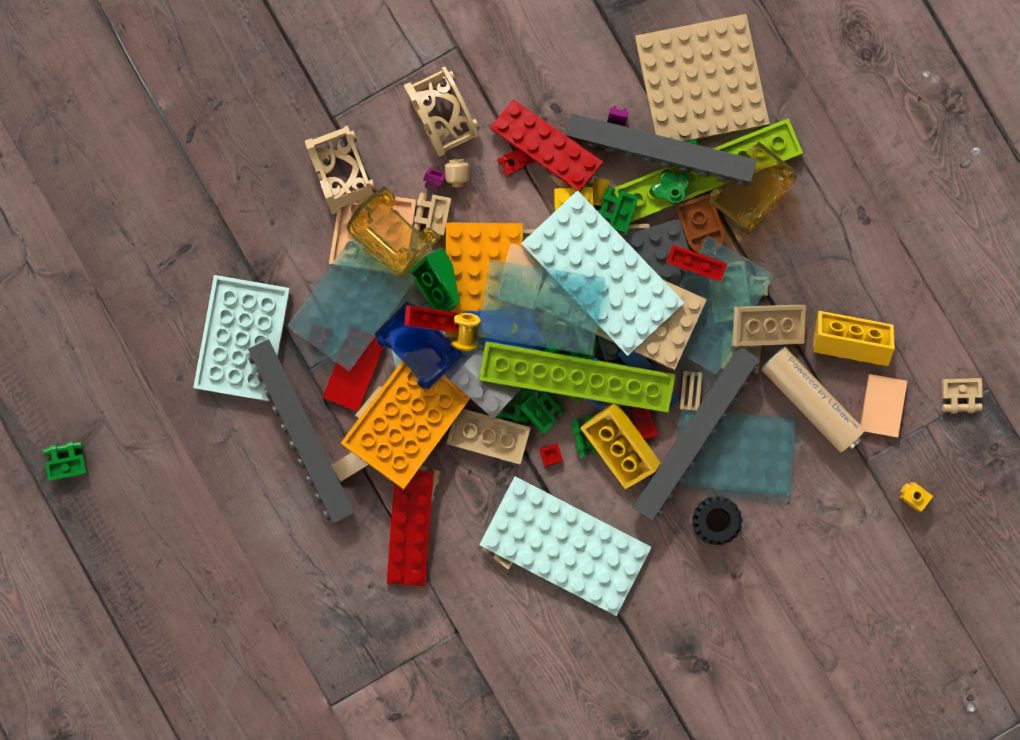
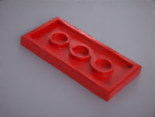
M350 326L322 398L359 411L386 340Z

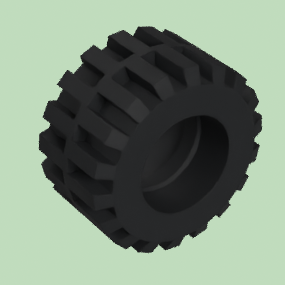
M709 497L701 501L695 508L694 515H692V526L695 529L696 535L706 543L713 545H724L733 541L739 535L738 532L742 529L741 522L743 523L742 513L737 508L738 506L732 500L724 497ZM714 509L724 511L728 517L727 527L721 532L711 531L706 524L708 513Z

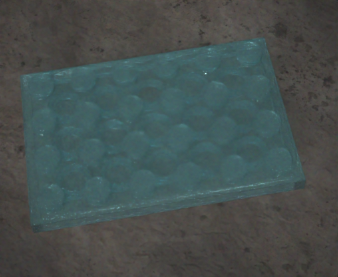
M354 233L287 327L342 367L351 371L415 283L417 277Z
M707 236L698 253L728 264L721 282L689 271L686 272L678 287L707 299L682 355L717 375L733 347L734 307L757 306L774 274Z
M490 259L477 336L593 355L605 278Z
M680 409L678 437L696 410ZM727 413L722 422L718 421L714 428L717 430L712 438H707L704 442L706 447L700 455L697 453L693 460L696 462L690 471L686 469L682 475L685 478L680 486L790 496L796 419Z

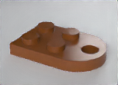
M711 193L674 206L686 242L692 251L702 255H709L721 247L724 241V229ZM704 240H711L713 248L710 250L703 247Z

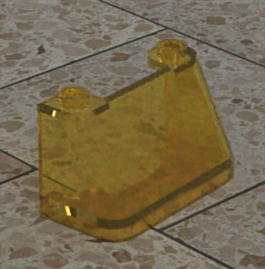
M759 141L756 145L753 144L747 151V158L757 160L751 186L739 187L735 185V182L730 181L724 189H714L708 200L747 235L758 226L797 178L792 167Z
M383 186L358 206L347 223V231L351 237L394 275L403 277L429 252L441 236L431 228H425L419 233L393 209L396 202L395 197L390 190Z

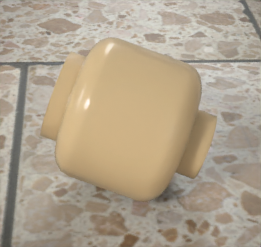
M452 159L445 165V181L452 183V187H463V183L470 180L469 164L464 162V159Z

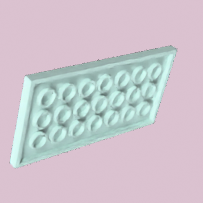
M579 191L572 195L521 243L627 356L684 304L682 299Z
M514 476L479 544L616 616L651 549V546Z

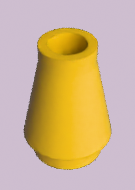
M594 178V183L592 182L594 205L602 206L604 201L602 200L603 195L606 194L608 187L611 186L609 185V180Z

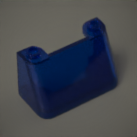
M406 301L374 335L378 338L376 342L382 348L388 347L417 375L418 380L416 382L422 389L425 390L427 388L430 390L466 356L452 345V342L445 337L442 331L404 326L406 306L417 307L413 303Z

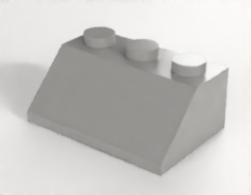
M479 349L450 380L494 419L522 388L480 381L479 374L483 351Z

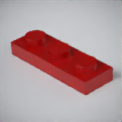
M673 244L666 264L718 282L722 281L728 264Z
M406 306L404 326L457 333L458 324L454 321V317L459 313Z

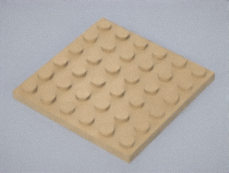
M746 14L635 36L654 133L656 135L679 141L697 140L768 126L770 124Z

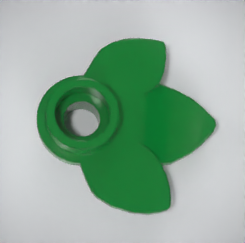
M663 170L660 177L661 183L651 186L653 194L659 199H667L672 204L681 203L685 198V190L689 186L687 175L683 173L677 177L673 171ZM673 192L679 193L677 196L672 195Z

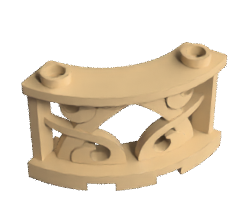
M445 66L442 67V71L413 85L411 82L403 85L410 102L425 125V131L439 157L446 154L445 151L474 137H480L477 131L480 129L476 119L472 120L463 98L454 83L456 81L452 71L448 72ZM446 81V87H441L440 82ZM438 84L437 91L433 90L432 86ZM450 89L453 91L455 96L448 93ZM429 97H431V105L425 106L423 104L424 101H429ZM435 97L445 99L454 104L449 123L438 116L429 118L428 114L435 107ZM460 107L464 113V116H459ZM441 122L446 128L444 129L441 125L440 129H436L435 124ZM466 123L469 131L457 136L453 130L454 127L459 131H463L460 124ZM450 134L454 137V139L441 144Z
M348 125L316 139L305 140L315 171H320L318 177L332 214L339 212L338 208L364 198H375L373 191L376 188L373 180H368L354 143L357 141L354 130H349ZM345 136L348 142L347 146L342 147L341 141H339L337 145L338 150L334 149L333 140ZM329 142L330 148L316 146ZM352 149L356 157V160L350 155H348L352 151ZM328 156H331V164L325 166L323 164L324 160L329 161ZM336 158L342 159L353 166L352 173L346 184L337 177L327 178L326 176L334 169ZM359 170H361L363 178H357ZM334 183H339L342 186V188L340 189L338 185V187L334 189L332 188V185ZM363 184L365 187L359 189L357 188V185ZM352 187L356 191L351 192L349 189Z

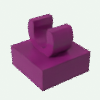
M614 105L613 108H610L607 122L625 127L629 112H627L626 108L623 110L616 109L617 106Z
M429 167L423 181H426L425 188L427 189L431 183L435 185L434 192H437L445 181V173Z

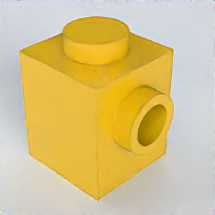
M910 482L903 486L900 491L902 494L899 498L916 511L922 512L933 496L915 482Z

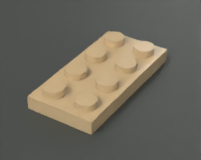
M806 305L734 307L733 346L803 344Z
M463 409L451 425L446 444L521 464L531 427L499 418L493 419L491 416Z

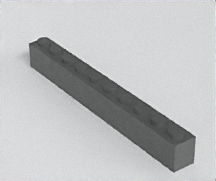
M572 113L565 133L567 137L577 144H586V147L590 149H605V152L609 154L621 153L629 159L641 158L643 162L653 164V162L661 163L660 166L665 168L676 167L684 173L696 172L698 176L709 178V176L716 177L717 181L724 183L732 181L739 187L751 186L757 163L755 159Z
M267 339L248 348L249 353L246 355L251 365L255 363L258 369L255 374L259 382L264 381L267 387L263 390L268 400L272 398L275 403L272 408L277 417L281 416L283 420L281 426L285 434L289 433L292 438L289 443L293 451L298 450L301 456L298 458L302 469L307 468L309 475L306 477L310 485H315L318 491L315 495L319 504L323 502L326 507L323 512L327 520L332 519L333 523L353 514L354 511L270 340Z
M741 346L736 349L633 504V509L652 521L654 518H659L663 512L662 505L664 502L669 503L674 495L672 490L675 486L679 487L685 478L682 475L686 469L690 471L696 462L693 460L697 453L700 455L706 447L704 442L707 438L711 439L716 432L715 425L718 421L722 422L727 415L725 410L729 405L731 407L738 399L736 396L739 389L743 391L749 382L746 380L749 374H754L758 369L759 365L757 362L759 358Z

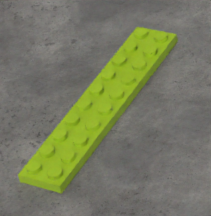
M789 118L713 148L757 160L754 173L803 154ZM676 167L663 168L615 187L614 196L617 198L621 191L639 197L630 223L677 205L670 203L667 199L657 198L653 194L651 186L661 183V173L665 169L673 171L677 177L684 172L679 171V168ZM692 171L685 173L689 179V186L685 190V198L682 202L732 183V181L724 183L717 181L716 177L709 176V178H704ZM678 192L672 193L673 196H677L679 194Z
M485 341L479 380L669 412L676 375Z

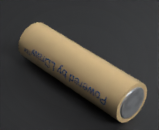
M786 347L780 349L763 365L761 371L839 452H843L848 447L852 449L861 441L859 437L865 429Z

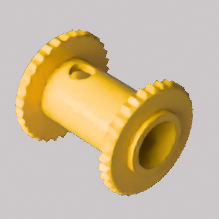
M471 313L457 314L454 317V321L459 324L458 338L452 340V346L462 351L477 349L479 344L473 339L475 326L481 324V319Z

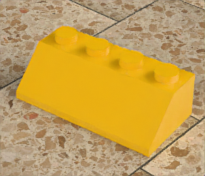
M818 311L813 337V352L889 366L895 350L894 325Z
M612 403L581 426L583 433L624 489L654 473L661 463L619 404Z

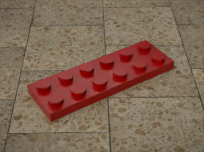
M514 99L490 126L492 132L571 188L579 191V193L603 166V161Z
M418 470L404 490L394 483L386 584L425 587L434 471Z

